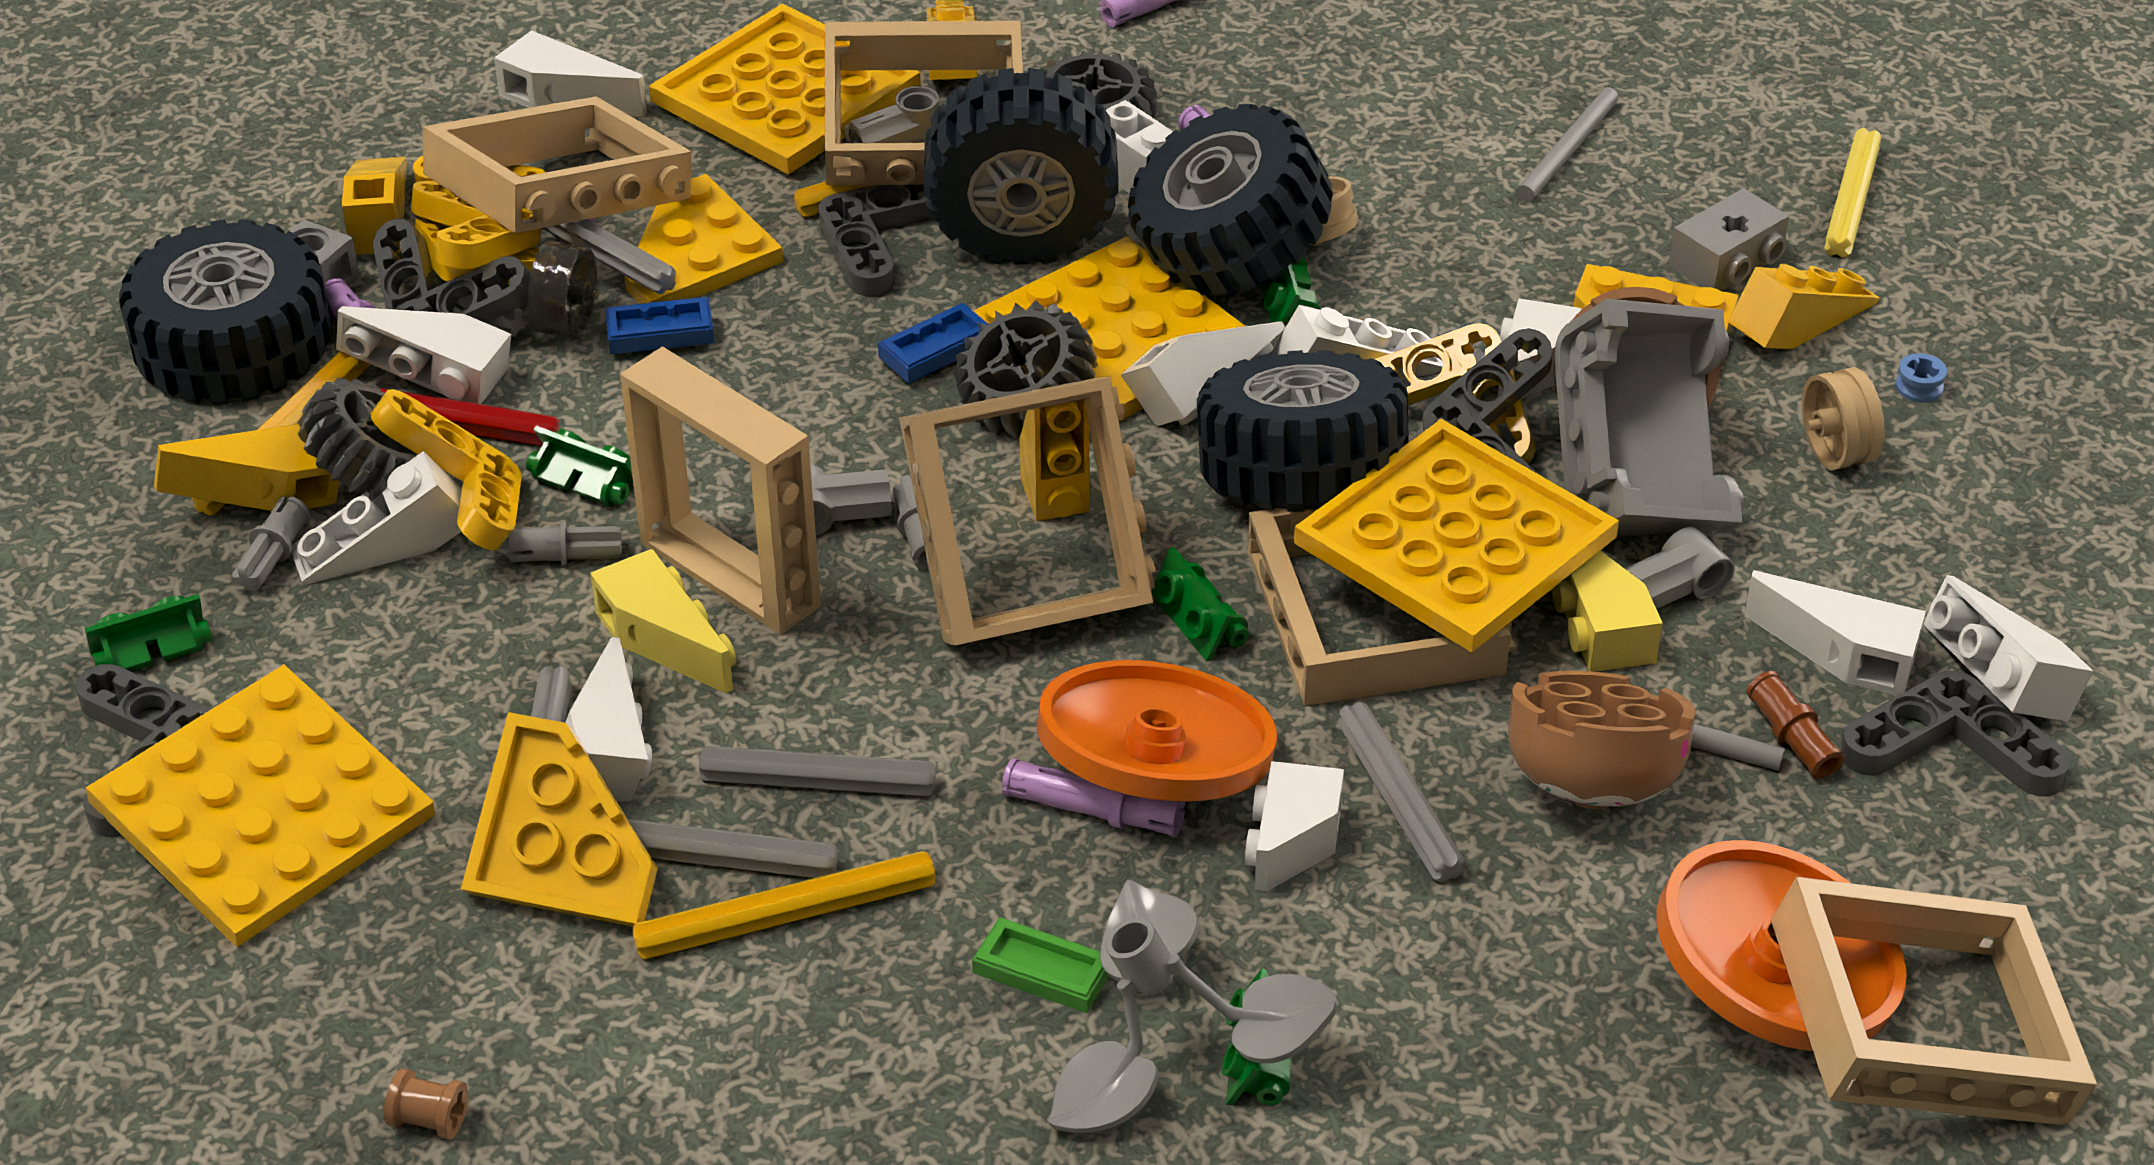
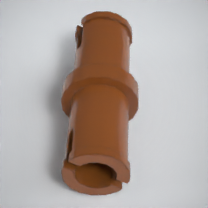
M1767 671L1757 676L1749 684L1746 694L1752 702H1755L1773 725L1772 735L1782 746L1789 745L1808 768L1809 773L1815 780L1832 775L1839 770L1844 763L1845 756L1817 724L1819 720L1818 715L1808 704H1801L1782 682L1776 671Z

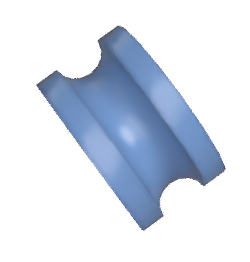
M1918 353L1905 356L1899 364V375L1897 376L1895 387L1903 397L1911 401L1931 402L1937 400L1943 393V382L1947 375L1946 365L1939 358L1928 354Z

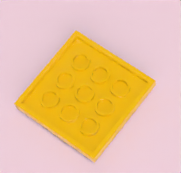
M782 3L650 84V102L789 175L825 151V24ZM835 41V46H850V41ZM917 70L841 71V140L845 138V125L850 124V121L895 105L896 96L900 91L913 86H921L920 72Z
M1128 236L973 310L988 324L995 321V310L1003 315H1007L1012 312L1015 302L1024 310H1027L1036 300L1045 309L1055 303L1064 313L1071 312L1079 320L1082 328L1088 331L1093 341L1091 345L1097 355L1098 366L1093 369L1095 371V378L1110 377L1112 387H1117L1119 403H1124V418L1144 408L1121 374L1154 345L1187 334L1245 327V325L1204 294L1201 295L1197 291L1187 290L1182 281L1177 284L1173 283L1171 277L1162 271L1158 265L1154 264L1147 251ZM1024 364L1023 369L1025 373L1028 374L1029 371L1026 365Z
M1440 419L1403 446L1398 453L1392 454L1389 457V463L1378 471L1373 468L1366 474V478L1354 482L1297 524L1294 531V544L1472 653L1617 538L1619 520L1445 420Z
M284 664L86 787L88 802L236 947H239L435 815L434 801Z

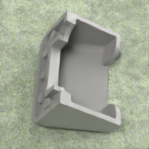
M1605 299L1566 324L1557 337L1555 345V372L1564 487L1568 492L1619 520L1617 537L1674 534L1688 526L1696 527L1700 532L1722 531L1742 523L1744 507L1742 491L1738 488L1734 478L1729 475L1713 474L1705 375L1712 372L1725 359L1729 350V336L1725 330L1723 309Z

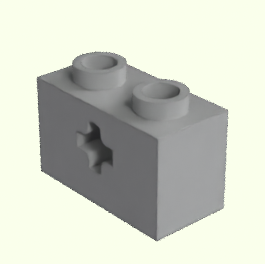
M1742 188L1674 227L1668 267L1700 287H1712L1722 291L1732 284H1740L1749 274L1753 273L1755 267L1774 264L1781 258L1787 246L1786 233L1789 215Z

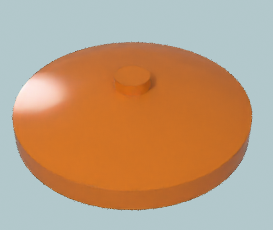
M1144 660L1097 662L1064 672L1053 679L1043 690L1040 697L1036 724L1039 740L1045 750L1070 772L1089 782L1116 792L1163 801L1190 802L1219 799L1253 787L1269 772L1277 742V730L1271 715L1254 697L1244 690L1221 678L1199 670L1169 663Z
M1748 840L1721 841L1694 850L1677 864L1658 900L1656 922L1661 944L1668 960L1691 991L1709 1008L1727 1021L1769 1042L1785 1047L1813 1051L1771 918L1796 877L1843 883L1850 882L1834 870L1806 855L1764 842ZM1833 936L1867 1037L1872 1039L1886 1026L1903 998L1907 975L1900 944Z

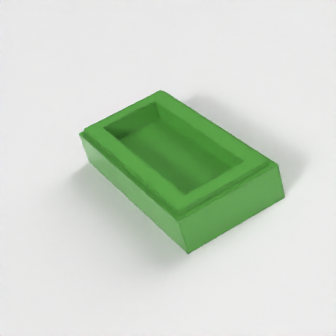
M1001 917L998 918L972 959V973L1085 1013H1088L1109 977L1102 966L1100 951Z

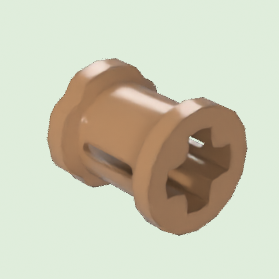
M401 1068L393 1076L387 1090L383 1111L385 1124L400 1128L405 1123L435 1129L440 1138L452 1140L455 1138L466 1115L469 1099L467 1083L453 1080L448 1085L422 1080L416 1078L414 1071Z

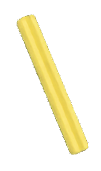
M1861 128L1855 132L1826 236L1824 249L1829 256L1837 254L1841 258H1845L1852 252L1880 148L1879 145L1882 137L1877 130L1869 132L1867 129Z

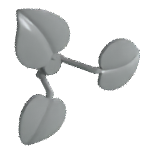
M1127 880L1107 922L1100 957L1106 973L1118 981L1117 988L1123 996L1130 1041L1127 1048L1116 1041L1098 1042L1085 1047L1075 1054L1057 1080L1054 1089L1052 1111L1047 1122L1054 1129L1064 1132L1092 1133L1124 1123L1145 1106L1156 1088L1159 1073L1151 1060L1138 1057L1143 1050V1039L1135 994L1141 992L1145 995H1154L1162 992L1170 985L1174 974L1179 976L1231 1021H1238L1232 1032L1233 1045L1240 1055L1256 1063H1277L1301 1052L1333 1019L1339 1002L1329 987L1314 979L1295 974H1276L1253 982L1244 993L1242 1008L1230 1005L1189 970L1180 959L1191 948L1199 932V919L1192 906L1178 897L1152 891L1134 881Z

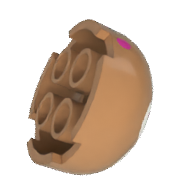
M1591 671L1539 673L1538 685L1528 687L1527 684L1516 682L1513 686L1508 722L1509 745L1513 757L1522 772L1534 784L1548 793L1588 809H1604L1608 806L1636 804L1664 792L1682 773L1687 764L1691 749L1696 713L1695 707L1687 698L1669 688L1661 689L1659 696H1656L1641 687L1630 685L1631 677Z

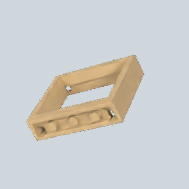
M1020 21L825 22L826 185H924L925 143H841V71L994 70L1014 68V73H1023ZM996 40H1010V45H996ZM835 41H850V46H835Z
M596 96L423 126V174L514 233L686 200L691 197L692 151ZM585 129H589V137H585ZM598 150L614 159L520 177L506 168L508 166ZM525 207L529 211L533 210V218L522 220V208Z
M664 347L657 349L620 373L641 544L648 549H653L657 555L779 635H782L821 607L808 435ZM682 421L750 463L758 555L691 513ZM659 522L660 526L653 530L652 525Z
M1110 377L1093 378L899 417L942 638L945 643L955 646L1153 603L1151 589L1155 588L1152 573L1156 572L1151 556L1149 554L1144 555L1140 533L1146 531V518L1141 501L1133 499L1129 477L1135 476V460L1130 445L1122 443L1118 421L1124 419V403H1119L1117 387H1112ZM1084 399L1120 587L972 618L935 429Z
M1275 508L1273 511L1249 512L1248 554L1304 706L1506 675L1508 653L1515 651L1516 648L1511 636L1512 621L1472 653L1444 636L1326 654L1290 557L1310 555L1309 552L1294 544V531L1297 524L1318 510V508L1304 509V512H1288L1284 508Z
M1803 877L1795 878L1772 916L1771 922L1829 1100L2054 1125L2070 1123L2097 1083L2026 905ZM1833 936L1991 955L2029 1057L1868 1039ZM1984 937H1992V938H1995V939H1994V940L1984 939Z

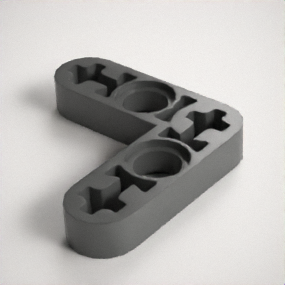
M873 185L827 196L818 205L820 230L848 285L854 293L866 297L886 294L893 289L895 284L894 262L878 231L933 219L927 208V196L924 194V185ZM888 203L899 205L893 208L878 207ZM840 216H843V218L845 220H849V222L846 224H842V219ZM854 242H860V243H865V244H867V245L862 246V247H847V246H846L847 244L854 243ZM870 265L872 274L867 269H864V266Z
M405 219L388 221L377 231L373 240V249L386 309L453 313L455 303L461 297L472 294L473 301L467 310L459 314H465L487 323L523 306L533 296L536 288V279L532 272L520 260L512 256L498 258L436 287L426 240ZM401 248V253L406 258L401 259L395 252ZM418 275V282L414 289L400 295L399 288L404 280L410 276Z
M1530 328L1520 329L1509 335L1427 406L1422 417L1423 432L1441 417L1448 422L1456 417L1457 428L1537 473L1489 425L1541 382L1550 372L1552 366V347L1547 336L1538 330ZM1522 349L1526 353L1537 350V362L1535 364L1526 359L1515 367L1518 363V350ZM1512 368H1514V380L1516 382H1513L1508 374ZM1486 379L1495 380L1502 386L1503 393L1494 401H1480L1472 393L1476 383Z
M112 664L91 667L76 680L75 689L84 714L141 741L138 746L108 773L211 710L198 702ZM157 707L163 709L160 715L151 719L140 720L135 718L137 713L147 708ZM86 794L83 806L91 830L97 835L104 837L121 836L106 818L88 802Z
M1943 671L1935 674L1852 721L1846 726L1840 750L1845 756L1844 764L1854 772L1863 775H1879L1887 772L1951 734L2018 788L2036 796H2051L2059 793L2064 788L2071 763L2069 754L2061 745L2020 713L2012 712L1977 679L1960 671ZM1912 717L1923 722L1926 727L1922 729L1906 728L1900 725L1897 719ZM1987 727L2000 728L2008 732L2011 738L2006 740L1991 738L1982 729ZM1880 743V748L1877 749L1875 745Z

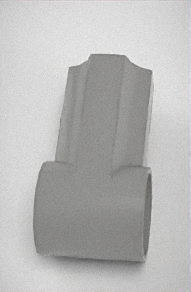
M924 86L905 88L897 94L895 105L850 121V124L845 125V139L847 143H925L926 131L931 127V117L937 107L940 106L939 95L935 90Z
M810 465L816 535L826 532L833 522L892 516L887 469L827 475L820 467Z
M1688 526L1675 532L1666 541L1660 553L1624 569L1646 585L1657 609L1691 593L1701 600L1721 593L1733 578L1735 564L1696 527Z

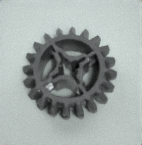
M1082 50L1078 56L1063 54L1062 61L1048 60L1046 68H1040L1044 70V76L1053 78L1055 73L1071 79L1072 88L1077 89L1079 86L1086 88L1095 96V105L1100 104L1104 106L1105 110L1126 100L1155 119L1157 114V89L1155 88L1154 79L1149 77L1148 69L1137 66L1136 60L1129 59L1123 61L1119 53L1106 56L1103 55L1102 50L1097 54H1087Z
M1035 300L1027 310H1024L1015 302L1011 313L1003 315L995 310V321L989 325L978 323L979 335L977 337L964 338L966 351L955 355L959 369L953 373L955 384L958 387V397L962 404H968L1095 378V371L1093 369L1098 366L1097 355L1091 345L1093 341L1088 331L1082 328L1079 320L1071 312L1064 313L1055 303L1045 309L1044 306ZM1024 364L1026 365L1029 371L1028 374H1026L1023 369ZM1027 410L981 419L975 422H978L981 426L986 425L996 435L1006 430L1008 434L1016 439L1022 432Z
M337 378L334 382H325L322 388L316 390L302 410L303 415L298 421L301 427L298 436L306 443L304 446L306 453L317 458L316 466L326 469L332 475V481L342 482L348 486L349 492L354 490L362 494L368 492L369 499L373 501L387 488V481L391 473L418 454L384 434L372 421L370 413L385 394L380 391L377 385L372 384L370 387H367L357 379L349 382L346 379Z

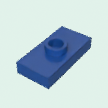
M709 297L605 308L610 355L657 350L661 347L675 348L715 343Z
M961 303L878 342V356L907 383H911L957 361L955 355L966 351L964 338L977 337L979 335L978 323L989 324L968 306Z

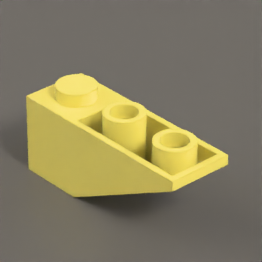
M653 549L590 573L596 614L612 636L620 638L623 648L721 692L728 693L733 691L731 667L736 665L737 659L729 638L724 633L717 635L710 625V620L703 604L698 599L692 601L689 598L677 570L673 566L667 568Z
M1602 551L1596 553L1552 589V598L1556 611L1558 613L1565 612L1568 619V637L1571 648L1574 652L1581 651L1589 671L1596 672L1657 663L1663 623L1649 591L1642 581Z

